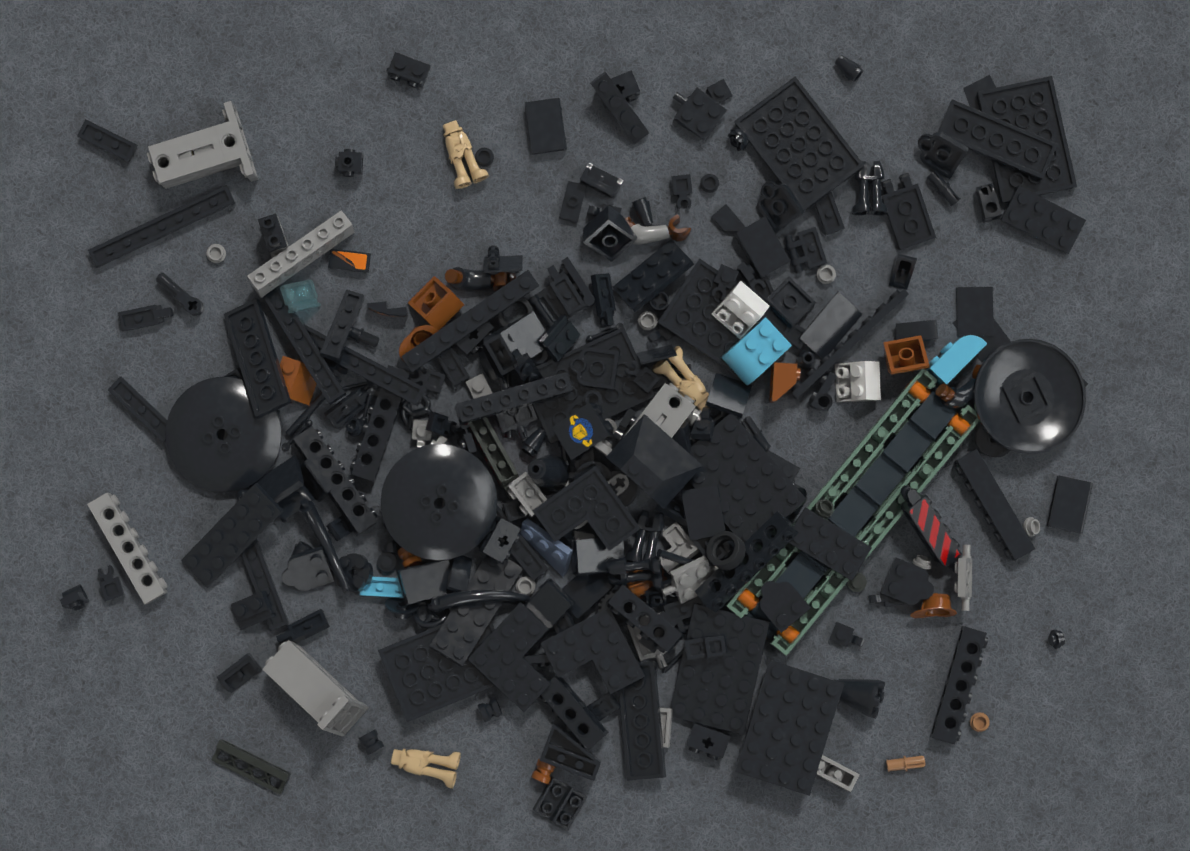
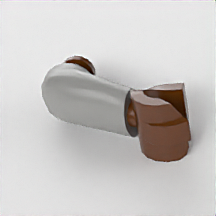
M678 214L670 219L669 226L645 227L631 222L632 219L630 217L625 218L637 236V240L633 243L637 245L668 239L669 237L674 241H683L691 232L689 227L681 229L674 227L680 223Z

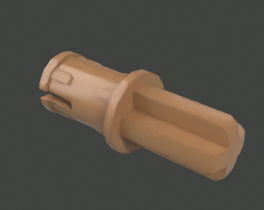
M903 756V758L886 760L887 771H907V769L925 767L924 756L907 758Z

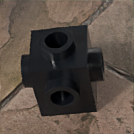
M344 149V152H339V157H335V168H338L339 173L343 174L342 176L354 177V174L363 175L364 156L361 152H355L354 149Z

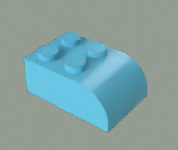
M765 317L721 358L746 385H749L792 345Z
M974 335L964 336L953 344L950 342L941 349L940 353L942 355L940 357L936 356L929 362L930 368L926 371L937 379V384L947 385L987 343L982 338Z

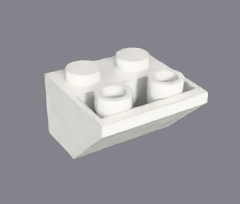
M740 281L712 312V315L741 339L764 315L769 305Z
M859 361L835 364V375H837L835 378L836 402L881 400L879 362Z

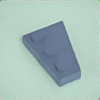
M528 518L523 521L520 534L562 577L565 576L568 572L572 549L559 540L554 542L548 532Z

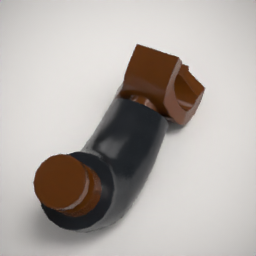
M460 267L449 269L445 273V280L452 287L466 291L492 289V287L494 291H498L516 278L514 274L508 272H500L493 275L484 273V270H469Z
M981 365L975 366L972 372V379L962 387L957 389L941 384L937 388L936 395L941 397L944 406L960 408L973 399L974 383Z

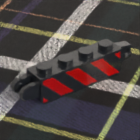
M902 486L900 493L905 500L901 504L902 512L933 560L942 566H947L955 573V563L958 562V558L962 555L959 550V543L950 536L949 533L951 531L946 524L941 522L940 519L942 517L939 512L932 508L931 499L926 494L918 493L915 489L910 488V486Z

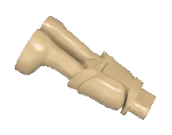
M456 120L444 124L443 129L445 133L443 135L450 162L454 164L457 178L454 181L455 189L465 188L472 184L463 165V157H465L474 184L488 178V172L485 169H480L477 165L471 143L463 132L462 127H459Z
M676 346L674 349L677 356L667 359L685 378H680L666 359L659 360L652 367V371L668 377L679 389L678 392L683 397L687 395L695 401L693 405L702 411L703 407H708L705 404L709 393L706 392V388L700 378L694 375L685 364L681 347Z
M394 749L391 764L399 766V769L403 767L406 772L415 775L438 778L445 783L446 787L453 789L457 776L456 771L437 769L428 765L432 763L457 770L461 753L453 752L450 756L434 755V752H429V750L411 749L406 751V749H403L401 751Z

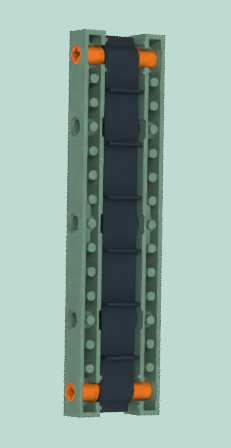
M920 369L806 507L816 513L815 504L819 500L827 499L834 506L840 496L846 493L845 497L834 508L833 514L829 518L824 519L872 547L867 557L903 515L901 504L905 500L900 493L902 486H910V488L921 493L979 422L976 411L969 405L961 409L944 406L941 397L936 395V390L939 386L934 384L937 382V379L925 369ZM918 407L915 410V412L910 416V418L907 419V417L914 410V408ZM943 430L944 432L939 436V438L936 441H934L937 438L938 434ZM892 434H895V436L891 439V441H890V442L887 444V446L883 449L882 447L884 446L883 444L886 442V440H887ZM920 456H922L921 460L916 464V466L911 471H909L910 468L915 464V462L920 458ZM873 515L874 517L869 521V523H868V524L865 526V528L861 531L860 529L864 526V524H865V523L869 520V518ZM788 543L725 606L740 618L747 615L770 621L767 638L770 639L772 637L773 639L770 643L787 656L849 579ZM797 552L798 554L793 558V560H792V561L789 563V565L785 568V567H784V566L786 565L785 563L788 561V559H789L794 553ZM824 574L825 576L823 577V579L818 583V585L814 588V590H812L813 586L818 582V580H819V579L822 577V575ZM767 581H775L778 584L780 582H789L811 607L782 633L760 607V601L763 597L761 588Z

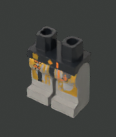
M276 213L258 219L268 252L273 258L289 247L280 219Z

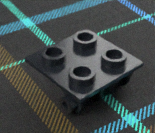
M492 245L488 248V257H484V273L498 274L500 272H508L514 274L523 271V255L500 256L497 246Z

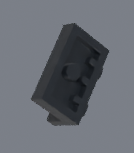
M395 52L386 72L390 75V79L398 82L401 79L407 81V85L418 88V86H424L431 65Z

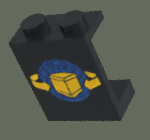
M589 402L552 427L571 460H579L583 457L582 454L605 438L615 436L612 432L614 429L611 423L604 419L602 415L604 412L598 404Z

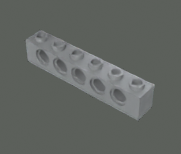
M342 210L247 275L250 284L262 298L355 233L353 224Z
M105 493L87 505L143 603L149 604L168 593L166 590L168 586L165 580L157 575L158 568L153 561H149L147 557L149 553L144 544L140 545L137 538H139V535L134 527L130 528L128 521H130L125 511L121 512L118 507L120 502L116 495ZM109 509L114 511V517L111 520L106 517V512ZM119 525L124 528V533L121 536H118L115 532ZM128 542H131L134 546L133 551L130 553L125 550V545ZM137 559L143 561V567L139 570L134 565ZM147 575L153 579L150 586H146L144 583V578Z
M822 755L816 775L851 792L860 774Z

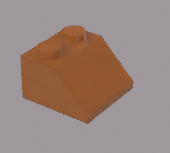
M435 276L408 302L425 321L438 331L464 306L463 302Z
M921 335L883 342L884 357L888 372L891 375L930 368Z
M283 356L280 367L290 399L310 405L317 385L303 362Z
M774 362L771 365L769 403L777 401L796 384V381L800 380V368H797V364Z

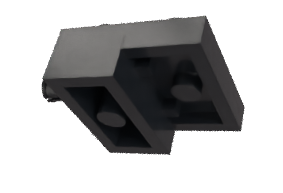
M698 87L687 98L678 92L673 96V99L681 104L680 110L674 116V120L703 141H705L727 112L726 108Z

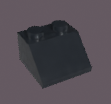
M607 206L583 228V243L610 262L614 261L637 240V236L623 215L610 206Z

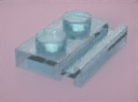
M312 280L285 284L280 287L285 305L289 307L288 313L321 306L317 301L318 295Z

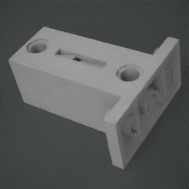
M231 101L225 102V109H222L227 122L148 146L150 151L147 153L148 160L155 168V171L152 172L155 181L159 185L167 189L240 166L241 173L245 178H248L251 182L258 180L237 109ZM232 142H235L234 146L229 147ZM169 162L168 166L163 168L165 163Z
M665 383L632 427L645 414L672 438L696 406L693 405L695 401L687 395L684 397L678 393L679 389L672 383L669 385ZM676 399L679 402V407L672 408L669 405V401ZM605 439L593 446L605 456L612 451V445Z
M292 641L283 642L275 656H271L265 662L266 666L262 669L307 711L324 731L343 737L369 708L363 702L358 701L299 644Z

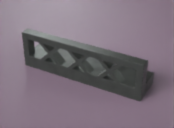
M223 739L219 740L216 746L217 749L211 759L212 761L278 794L282 793L291 774L290 772ZM223 750L230 754L231 760L224 762L217 757L220 751ZM241 759L247 762L248 768L244 770L238 769L235 760ZM257 767L263 770L266 777L260 779L254 777L252 769ZM275 776L283 780L279 789L271 785L270 777Z

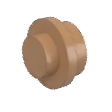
M975 713L970 718V726L977 732H983L989 727V718L984 713Z

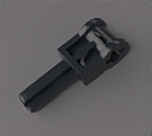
M162 272L157 276L156 282L182 303L189 314L198 316L203 312L204 304L202 301L189 295L165 273ZM192 303L196 304L197 310L192 309L190 305Z

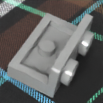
M526 471L507 485L509 487L508 494L513 500L518 499L521 503L519 508L525 516L527 514L531 517L535 515L532 510L547 500Z

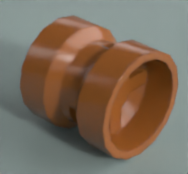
M403 547L398 550L397 553L400 559L403 560L402 565L404 568L422 564L419 556L408 552Z
M538 759L536 763L537 768L533 771L531 777L549 784L551 780L550 774L554 772L555 766Z

